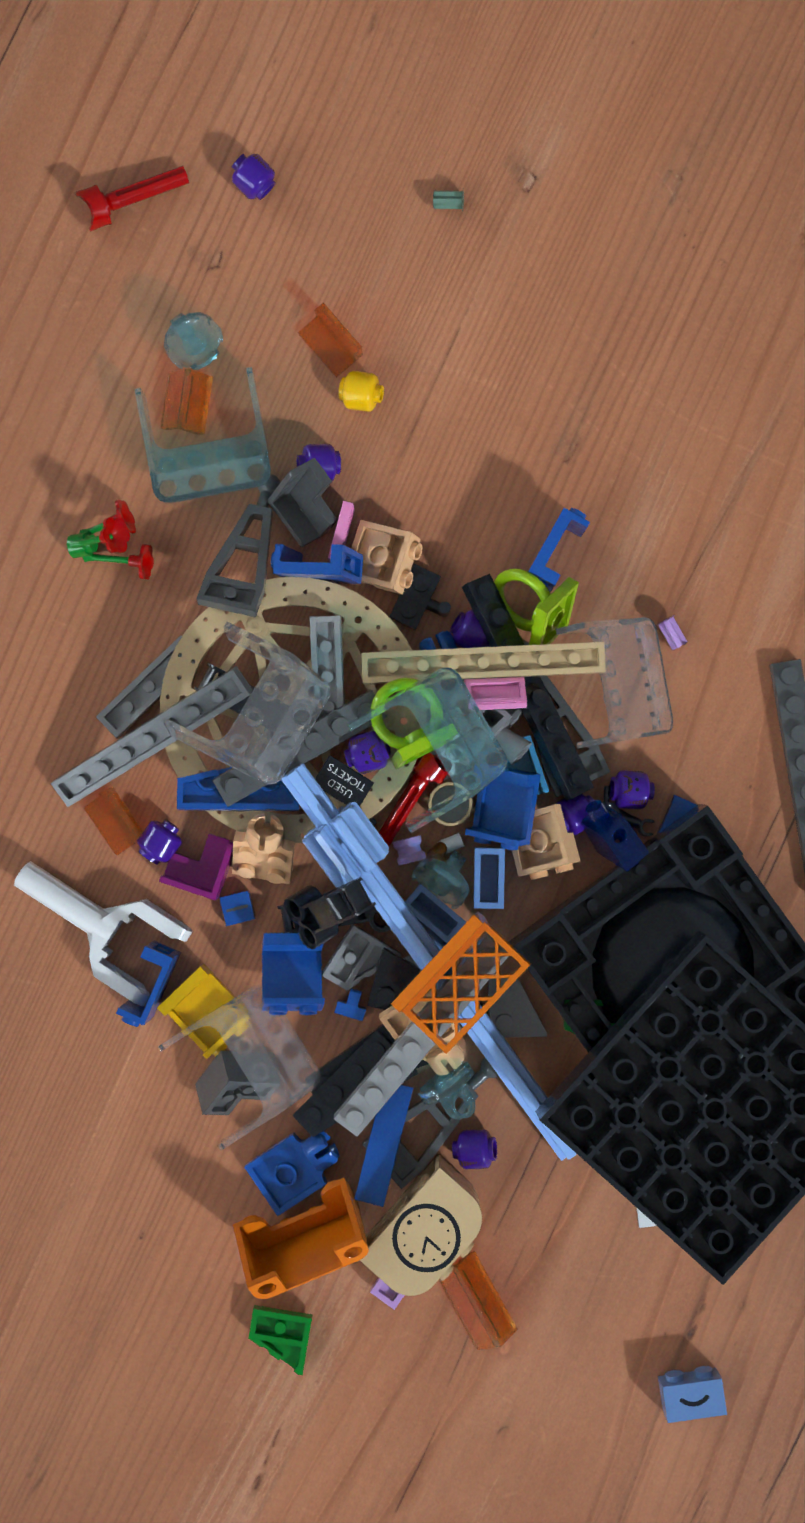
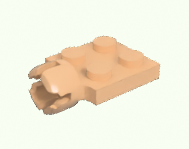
M266 813L256 815L249 821L247 832H235L232 874L243 878L268 880L274 884H290L295 842L286 840L283 837V825L276 816L271 815L270 823H266Z
M431 990L424 997H432ZM428 1001L418 1002L412 1010L418 1014ZM393 1006L379 1013L380 1021L395 1041L411 1023V1020L402 1011L399 1013ZM454 1023L441 1037L447 1044L455 1037ZM458 1043L447 1054L435 1044L422 1060L426 1061L436 1074L443 1076L450 1073L446 1068L448 1063L454 1070L462 1064L464 1052Z

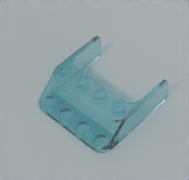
M252 367L246 368L256 420L254 430L243 436L174 449H163L157 446L153 438L146 396L141 388L134 389L152 488L155 496L161 502L176 503L263 486L269 481L271 477L269 449Z
M443 667L346 723L348 729L352 731L389 708L402 705L411 710L453 781L455 794L405 823L410 833L478 794L501 775L507 767L506 754L461 676L452 668Z

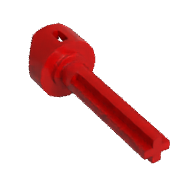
M180 166L111 191L106 195L100 192L97 185L76 191L75 195L85 201L90 209L92 219L89 230L91 232L112 224L110 211H115L189 184V180L184 167Z
M430 752L417 759L413 767V771L416 773L410 779L408 786L378 832L388 847L428 786L429 781L442 784L451 770L453 763L442 755Z

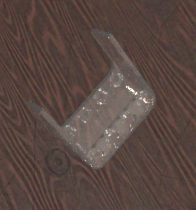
M650 618L589 621L556 629L557 635L586 633L592 638L593 642H604L606 672L599 674L601 676L604 692L603 699L606 704L609 720V732L603 738L577 742V749L661 735L672 730L673 714L656 625Z
M226 622L224 630L228 640L270 660L256 687L229 732L219 740L206 739L169 719L166 720L164 726L173 738L268 785L275 784L286 774L329 700L330 686L325 679L293 653Z
M260 985L249 988L158 1046L161 1052L202 1026L215 1028L220 1033L261 1100L263 1106L262 1114L222 1139L218 1144L220 1150H223L285 1111L311 1092L320 1081V1071L286 1015H270L269 1011H262V986Z

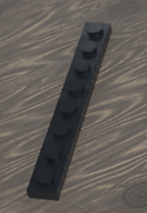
M490 574L462 586L490 647L525 645ZM524 677L527 707L521 708L565 800H571L594 788L593 783L541 677Z

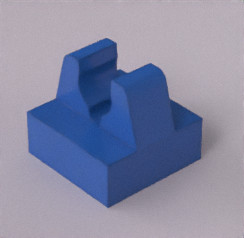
M351 988L347 1002L338 999L334 1013L363 1021L366 1007L358 1005L362 991Z

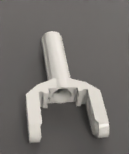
M31 861L20 870L14 881V886L86 932L90 945L89 958L93 976L140 1006H145L151 995L146 990L144 984L105 959L113 952L107 946L123 921L128 924L133 921L136 915L168 937L184 942L188 940L193 932L186 924L148 899L103 909Z

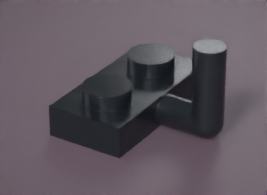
M414 564L411 570L413 573L412 584L408 589H404L403 595H399L389 618L416 630L426 609L446 617L450 613L451 605L448 602L440 603L431 599L441 576Z

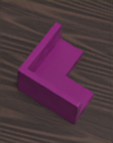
M209 833L200 861L175 853L170 861H168L165 873L160 876L159 882L212 900L219 899L233 859V841Z

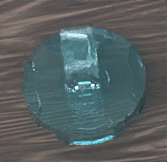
M201 312L188 313L186 315L180 313L170 320L171 326L165 335L164 348L171 362L178 368L191 367L192 370H199L208 366L218 356L219 351L217 348L220 341L223 342L221 328L209 315Z
M455 850L446 862L434 858L424 859L413 870L412 880L416 879L419 885L422 884L444 904L452 905L451 909L462 906L470 892L467 881L459 872L467 859Z
M463 1061L457 1069L449 1071V1074L443 1076L435 1075L420 1088L421 1092L418 1093L424 1105L440 1101L446 1113L455 1120L472 1116L476 1107L475 1100L465 1085L474 1075V1071L468 1061ZM458 1097L462 1098L465 1102L466 1108L462 1114L455 1108V1101Z

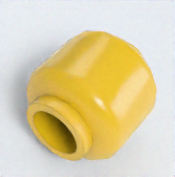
M351 371L346 377H342L339 384V399L343 401L346 408L371 412L376 407V404L381 403L383 400L384 386L379 385L378 377L375 374Z

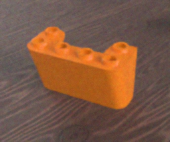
M345 1178L332 1180L325 1185L320 1193L323 1205L311 1207L308 1211L295 1217L285 1218L276 1225L270 1226L263 1217H258L257 1215L247 1216L242 1221L233 1224L247 1288L254 1297L258 1299L274 1297L357 1262L368 1254L369 1249L358 1200L354 1199L355 1194Z

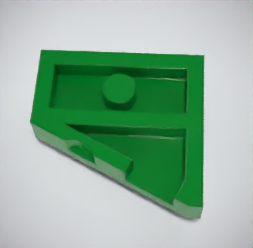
M254 1305L248 1339L259 1347L266 1348L270 1355L277 1360H283L294 1368L296 1374L303 1376L313 1315Z

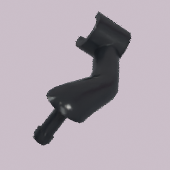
M605 786L602 803L606 810L604 808H601V810L613 819L615 818L610 810H615L620 817L621 823H626V825L636 828L641 836H652L654 833L644 832L643 824L645 822L655 823L654 820H641L618 808L615 803H609L611 786Z

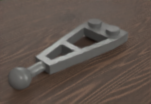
M266 474L259 479L258 490L260 496L257 505L249 504L207 570L197 596L198 605L251 617L257 616L265 593L273 518L272 508H268L269 503L267 500L280 484V480L275 475ZM254 519L262 521L260 540L244 536ZM235 549L258 554L255 584L219 576Z
M523 640L525 645H529L528 641ZM540 676L550 697L558 706L556 710L560 718L566 717L589 749L578 755L591 781L610 773L598 744L548 676ZM538 745L543 770L555 796L558 797L562 795V792Z
M485 1057L481 1062V1069L468 1081L460 1077L408 1109L405 1122L428 1110L442 1126V1129L418 1160L400 1141L391 1178L401 1189L425 1169L478 1098L475 1090L488 1078L499 1077ZM461 1089L466 1097L448 1119L436 1104ZM370 1136L362 1142V1145L366 1148V1150L368 1147Z

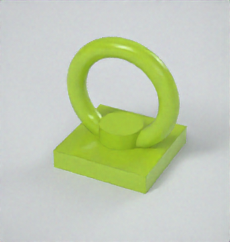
M507 569L501 572L494 580L516 628L531 632L529 645L551 644L569 625L579 584L578 581L568 577L550 594L548 588L539 578L522 569ZM514 580L523 582L538 595L540 602L533 612L532 620L519 616L508 605L504 595V587L507 582Z
M400 678L390 681L381 687L373 698L370 708L371 723L374 731L383 742L399 749L391 758L396 770L449 743L458 734L453 723L441 728L443 720L441 702L434 690L422 681L411 678ZM411 690L425 698L430 707L431 718L429 725L401 738L391 733L385 726L382 717L383 706L386 700L395 692Z

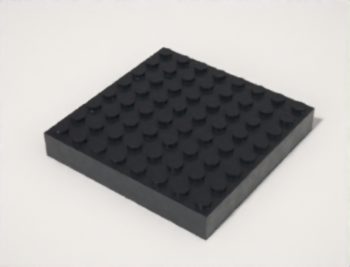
M698 931L535 1112L539 1120L716 1280L724 1285L805 1195V1024L712 939Z

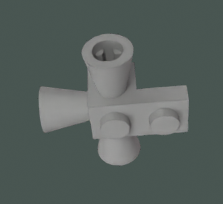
M464 685L460 686L446 702L445 707L450 710L455 708L459 715L469 720L467 724L469 730L447 744L452 756L463 765H470L482 745L489 749L495 743L511 765L516 764L531 747L532 742L509 730L523 715L521 708L466 711Z

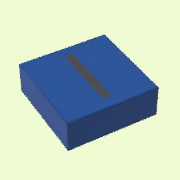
M249 890L219 898L226 926L256 919Z

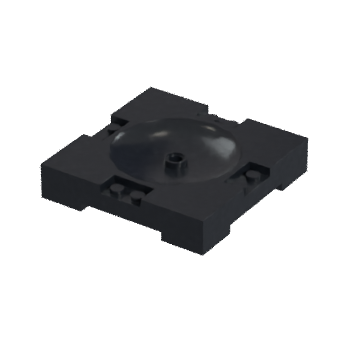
M697 804L696 807L627 855L628 857L582 891L579 890L508 942L531 963L527 969L588 1053L612 1027L610 1023L617 1022L698 931L712 939L805 1024V942L742 856L743 853L708 805ZM564 999H571L564 1005ZM593 999L602 1000L603 1006H597Z

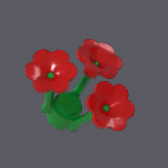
M118 499L115 501L117 514L105 518L101 524L80 530L79 534L68 536L67 549L72 558L82 557L84 562L126 563L130 567H138L140 579H150L151 570L154 566L153 548L151 545L142 544L140 554L129 555V557L94 554L98 549L99 542L106 544V548L110 553L126 552L130 533H136V527L134 525V516L129 511L128 505L124 500ZM101 531L99 536L93 535L94 533Z

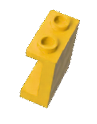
M204 963L157 1007L164 1016L168 1014L204 1052L203 1056L206 1059L212 1054L216 1057L220 1051H224L229 1046L226 1042L228 1038L233 1034L239 1037L251 1025L247 1020L251 1017L252 1013Z

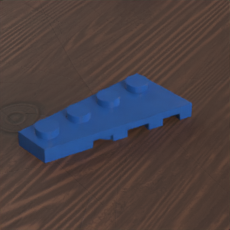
M233 767L220 770L215 769L177 778V810L299 811V803L282 782V777L229 807L226 806L212 779Z

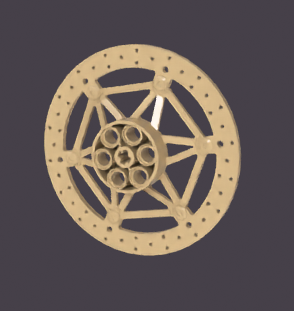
M271 578L266 580L264 593L266 597H263L256 617L233 612L226 614L224 610L208 607L189 626L176 645L168 662L160 695V713L179 702L181 696L185 695L187 697L196 691L192 688L196 672L206 653L223 633L239 621L243 622L246 632L220 669L225 672L229 671L249 643L252 642L260 679L259 684L255 688L286 705H289L295 699H304L313 706V695L306 694L304 690L306 682L312 680L311 659L302 667L295 666L271 637V633L310 636V627L265 622L262 612L276 607L304 606L341 615V618L344 619L342 624L343 661L346 653L350 652L362 680V656L356 644V641L362 634H366L380 652L413 650L397 625L374 603L357 592L332 582L314 578ZM357 617H360L362 619L361 623L359 624L355 622V619ZM262 641L266 643L283 664L282 668L271 673L267 672ZM216 673L213 680L217 678L218 673ZM280 677H288L291 681V686L286 692H278L276 690L275 683ZM364 684L367 691L373 690L376 695L377 689L374 684ZM411 690L398 691V708L395 710L385 709V706H383V711L387 716L383 719L384 724L388 730L394 731L398 737L404 738L417 729L426 726V700L417 692ZM299 703L302 706L299 710L303 713L300 717L294 716L293 718L297 721H303L307 718L309 712L307 706ZM231 709L221 713L252 725L255 731L243 761L256 754L260 743H264L268 747L273 745L270 738L271 731ZM313 716V719L311 720V722L308 723V724H306L305 726H307V725L311 724L312 722H314V716ZM214 717L206 723L226 767H233L232 765L236 764ZM401 718L407 719L405 725L400 723ZM297 725L295 729L298 731L304 728L305 726ZM285 730V738L293 734L291 731ZM192 731L186 734L188 736L187 739L183 736L165 747L170 763L178 778L198 774L201 770L203 772L208 771L197 751ZM391 747V755L393 756L399 749ZM330 749L322 753L323 765L328 757L331 756ZM389 758L386 767L379 769L371 779L374 782L371 787L373 790L368 792L360 805L368 819L380 812L399 792L411 774L417 759L408 763V767L404 765L396 770L391 758ZM309 761L306 762L304 765L312 776L316 778L318 775L317 770ZM326 793L336 808L346 806V804ZM205 810L218 821L239 832H247L249 821L256 815L266 813V823H270L271 815H274L283 825V837L295 843H303L304 837L302 838L301 834L303 833L305 836L308 831L315 828L307 814L290 815L268 811H221V814H219L218 811Z

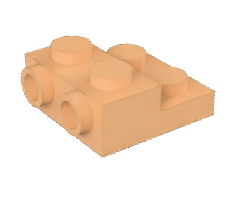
M360 520L351 549L363 554L362 582L379 589L403 595L404 589H408L413 581V573L411 572L413 561H417L422 554L421 539L408 531Z
M560 804L535 810L530 844L519 846L518 850H512L518 877L530 875L531 880L547 877V870L554 868L556 873L573 870V863L580 862L573 832L567 833Z

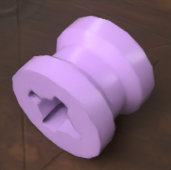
M421 835L392 842L394 849L398 851V865L426 858L425 852L420 847L422 842Z

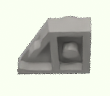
M352 924L323 969L322 976L348 991L359 984L363 978L370 977L376 973L383 947L399 957L401 953Z
M501 978V987L509 978ZM489 979L488 996H493L497 992L496 979ZM517 979L490 1007L489 1018L504 1038L547 1037V1032L519 979Z

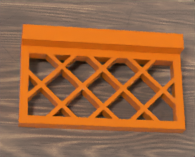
M479 912L475 913L391 1003L399 1013L402 1011L445 1054L458 1043L531 965L486 922L487 919ZM485 931L495 940V952H478L477 939ZM473 944V952L465 953ZM499 945L507 952H500ZM495 956L496 974H479L478 957ZM500 956H512L521 966L514 974H500ZM460 957H473L474 974L457 975V961ZM452 967V975H445ZM501 978H509L501 987ZM440 979H453V996L437 997L436 983ZM457 979H474L475 996H458ZM479 979H496L497 992L493 996H480ZM431 990L432 997H424ZM432 1001L433 1019H421L412 1009L418 1002ZM437 1001H453L454 1018H437ZM458 1001H475L476 1014L472 1018H459ZM480 1001H487L480 1009ZM426 1023H433V1029ZM438 1023H454L455 1037L448 1044L438 1035ZM459 1023H467V1024L459 1031Z

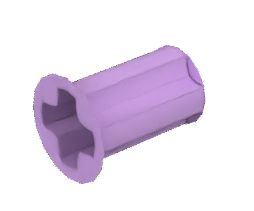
M675 615L656 625L659 626L672 650L688 642L674 618Z

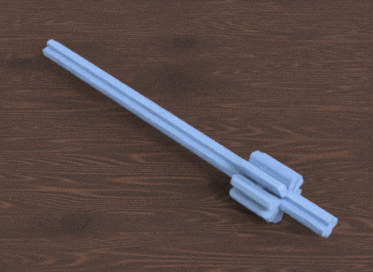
M304 763L294 767L281 780L315 825V828L308 831L304 836L303 844L336 888L362 877L363 880L360 882L371 902L376 903L374 907L422 971L438 954L440 949L378 866L377 862L384 859L389 852L388 845L356 802H350L346 806L337 809ZM452 967L445 973V975L452 974ZM440 979L436 983V991L447 979ZM471 1001L459 1015V1018H472L476 1014L475 1001ZM485 1013L467 1032L559 1159L562 1161L565 1158L568 1160L573 1158L576 1153L539 1120L535 1112L548 1097L487 1013ZM467 1023L460 1024L462 1025V1027H464Z

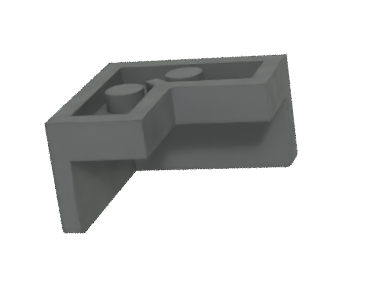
M315 458L289 471L267 500L301 547L327 534L338 521L321 497L332 483V480Z
M220 1051L198 1079L195 1086L202 1115H229L241 1099L268 1100L281 1082L274 1057L271 1053Z

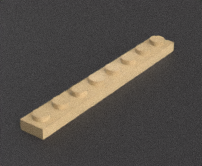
M604 642L361 653L363 684L388 683L400 678H411L419 681L606 672Z

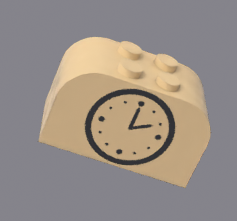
M438 1154L366 1235L369 1252L360 1261L393 1291L399 1294L415 1296L425 1293L439 1279L445 1280L454 1268L452 1264L459 1256L464 1258L474 1246L473 1240L477 1237L482 1224L481 1208L476 1189L462 1174Z

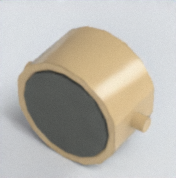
M456 782L440 784L431 791L430 796H424V801L428 802L431 816L438 823L445 826L461 824L470 816L471 812L475 813V807L472 806L473 801L469 791L463 785Z

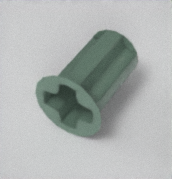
M464 188L463 191L434 190L433 208L462 209L463 211Z

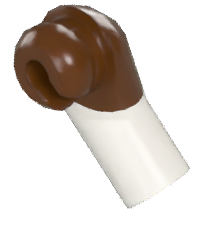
M457 833L438 841L427 852V860H430L431 867L438 868L445 865V854L464 847L460 834Z

